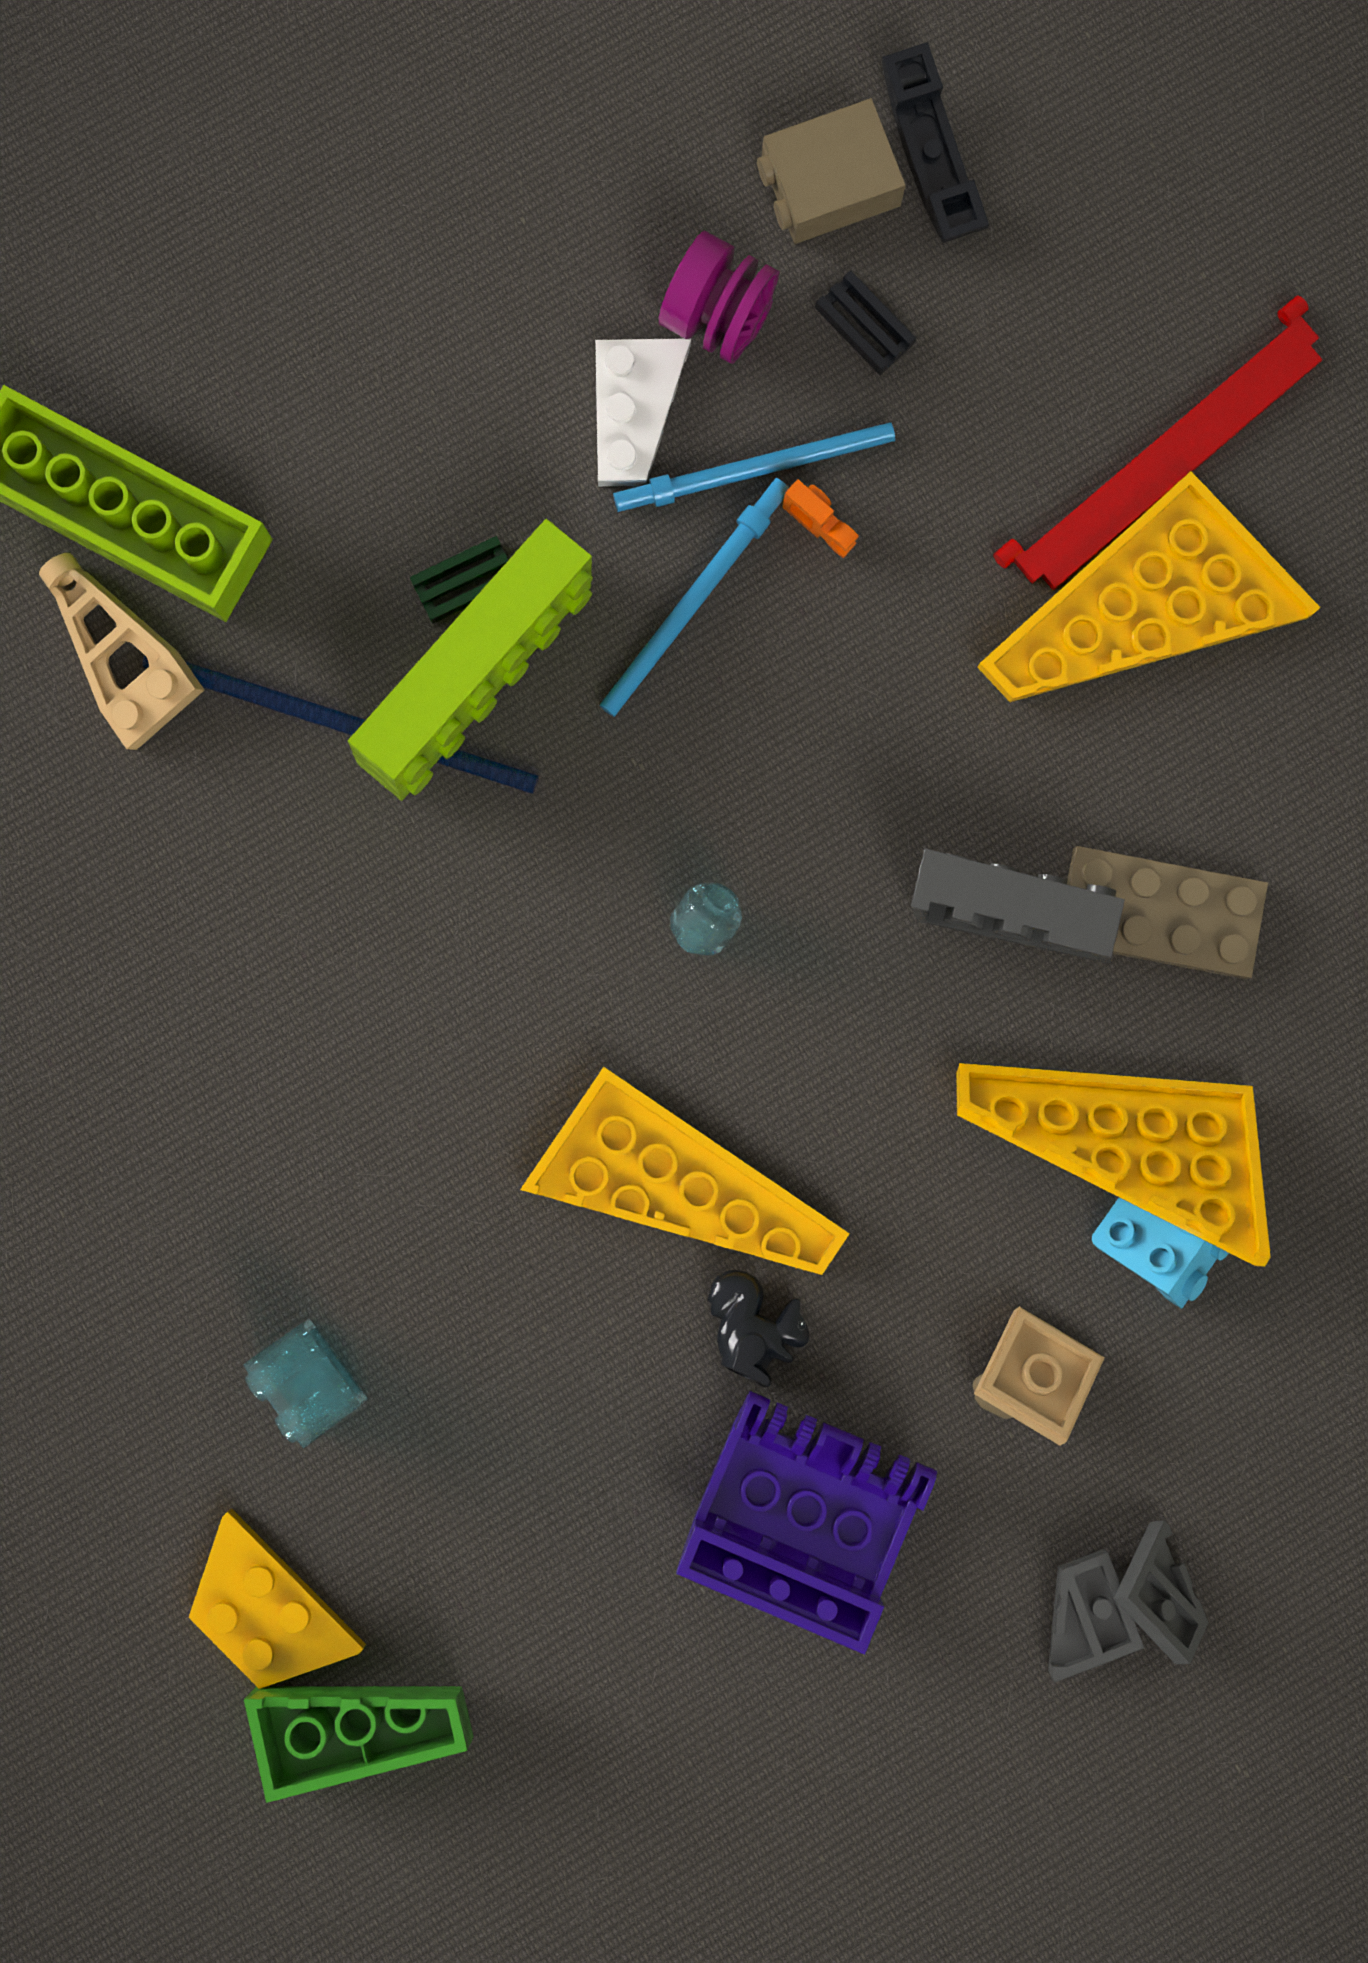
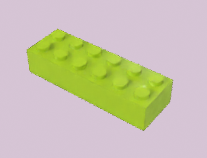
M5 385L1 388L0 502L220 620L227 622L273 540L264 524Z
M546 518L348 739L357 764L401 801L410 792L414 796L421 792L433 776V772L430 771L433 765L441 756L448 759L460 748L465 740V736L462 733L475 719L480 723L491 713L497 704V699L494 696L506 683L512 687L521 679L529 667V663L526 660L537 648L544 651L552 644L561 630L558 624L569 612L576 615L587 604L592 596V592L589 590L593 579L591 576L592 556Z

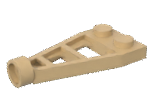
M71 553L57 555L42 566L39 575L57 601L100 712L125 748L137 750L204 691V688L179 652L88 572L83 571ZM99 604L116 622L117 627L96 644L84 623V617ZM125 642H130L147 657L149 667L125 689H121L116 684L110 669L109 657Z

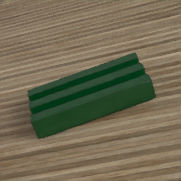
M494 536L411 576L410 580L432 624L465 609L489 581L436 607L432 603L433 600L502 568L508 561V558L497 536ZM494 553V558L426 590L425 586Z

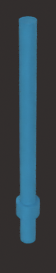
M889 422L670 478L668 474L650 478L647 485L613 493L617 512L652 503L655 504V507L675 503V497L894 442L895 432L892 423Z
M775 478L754 506L748 505L736 520L739 526L599 706L613 717L616 716L753 538L759 539L771 524L768 518L782 502L785 492L789 489L783 481Z

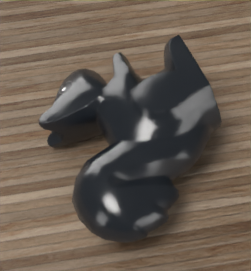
M728 1270L715 1278L708 1295V1301L711 1303V1314L721 1319L717 1333V1343L722 1357L721 1365L764 1388L769 1387L772 1381L766 1369L770 1361L775 1358L782 1362L791 1363L794 1357L786 1350L784 1345L800 1348L804 1347L809 1341V1330L800 1313V1300L797 1298L791 1300L782 1310L776 1321L770 1320L759 1314L764 1295L763 1288L758 1279L746 1271Z

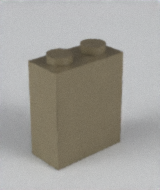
M872 98L763 136L762 156L757 158L761 180L765 187L772 185L777 201H774V211L778 224L782 230L789 229L794 244L901 206L906 185Z

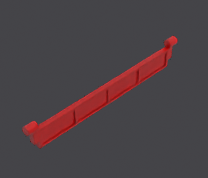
M1297 295L1277 312L1280 321L1288 327L1027 551H1024L1022 546L1012 538L993 554L995 561L1004 569L1014 562L1032 584L1042 577L1052 590L1059 587L1150 509L1190 471L1193 472L1322 361V358L1311 346L1319 337L1301 317L1309 309L1307 302Z

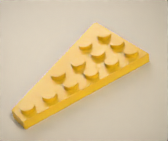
M1190 471L980 662L977 668L1009 702H1013L1302 621L1311 617L1321 607L1195 474Z
M959 1063L956 1073L957 1116L1254 1266L1265 1267L1271 1256L1253 1086Z

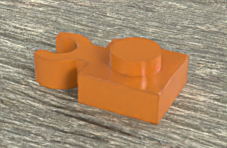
M797 479L785 492L782 508L817 539L821 536L833 551L844 558L857 544L855 541L859 535L850 526L833 515L834 510L830 507L832 503L821 489L815 485L807 487Z

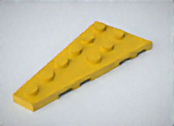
M605 1067L602 1068L520 1189L823 1275L850 1234Z

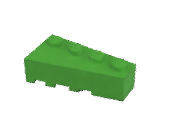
M256 1686L244 1698L266 1803L468 1751L474 1737L462 1686H267L258 1689Z

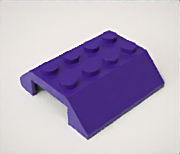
M750 1391L733 1422L696 1511L676 1574L865 1655L884 1609L880 1597L916 1509L924 1511L936 1481L937 1470L916 1462L905 1478L910 1465V1459L898 1455L885 1477L873 1472V1469L877 1467L880 1460L881 1446L869 1442V1445H867L859 1459L864 1439L825 1422L822 1423L814 1439H812L811 1436L817 1419L805 1415L804 1419L800 1421L793 1438L780 1433L779 1430L783 1428L786 1421L788 1407L777 1402L768 1419H765L770 1399Z

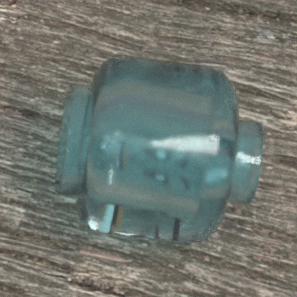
M698 883L690 887L670 917V928L678 944L687 952L702 956L715 955L721 952L742 923L743 917L739 900L729 888L719 883Z

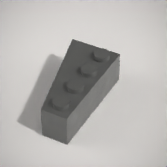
M924 849L911 903V909L918 922L1103 963H1111L1125 899L1115 897L1116 890L1088 884L1086 889L1067 885V880L1048 874H1038V877L1020 873L1018 869L995 863L985 864L955 854Z

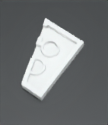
M691 339L595 340L598 486L647 485L670 406L674 400L678 381L691 347Z

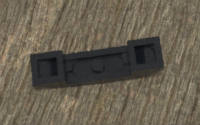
M928 42L883 56L882 66L902 146L920 197L942 243L987 229L989 222L974 179L968 180L940 96L943 85Z

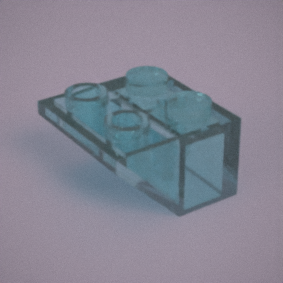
M310 1319L295 1327L243 1364L249 1373L245 1377V1381L250 1390L260 1401L263 1402L268 1399L279 1414L275 1418V1422L281 1433L291 1443L298 1441L303 1449L368 1399Z

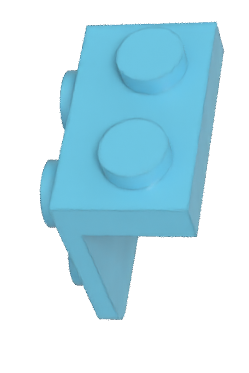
M1120 1197L1092 1235V1242L1099 1250L1155 1286L1167 1300L1181 1309L1188 1300L1193 1301L1202 1293L1208 1280L1206 1274L1217 1259L1223 1260L1229 1254L1223 1249Z

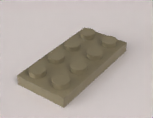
M1076 846L1073 848L1067 885L1086 889L1088 884L1105 886L1117 891L1115 897L1125 899L1113 954L1236 978H1252L1268 887L1267 882Z

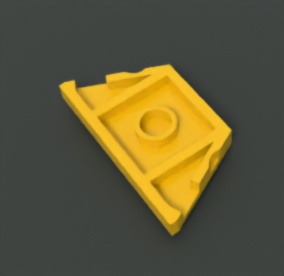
M232 1508L222 1517L189 1618L258 1689L358 1655L364 1649L366 1644Z

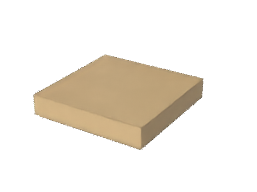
M1019 1306L1013 1311L974 1394L1061 1446L1067 1442L1105 1357Z

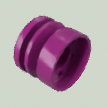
M704 230L688 248L669 284L659 313V325L690 340L702 325L706 324L703 349L713 352L723 340L720 358L734 364L745 348L756 338L768 316L780 271L766 264L755 277L758 259L751 255H748L734 272L731 271L735 247Z

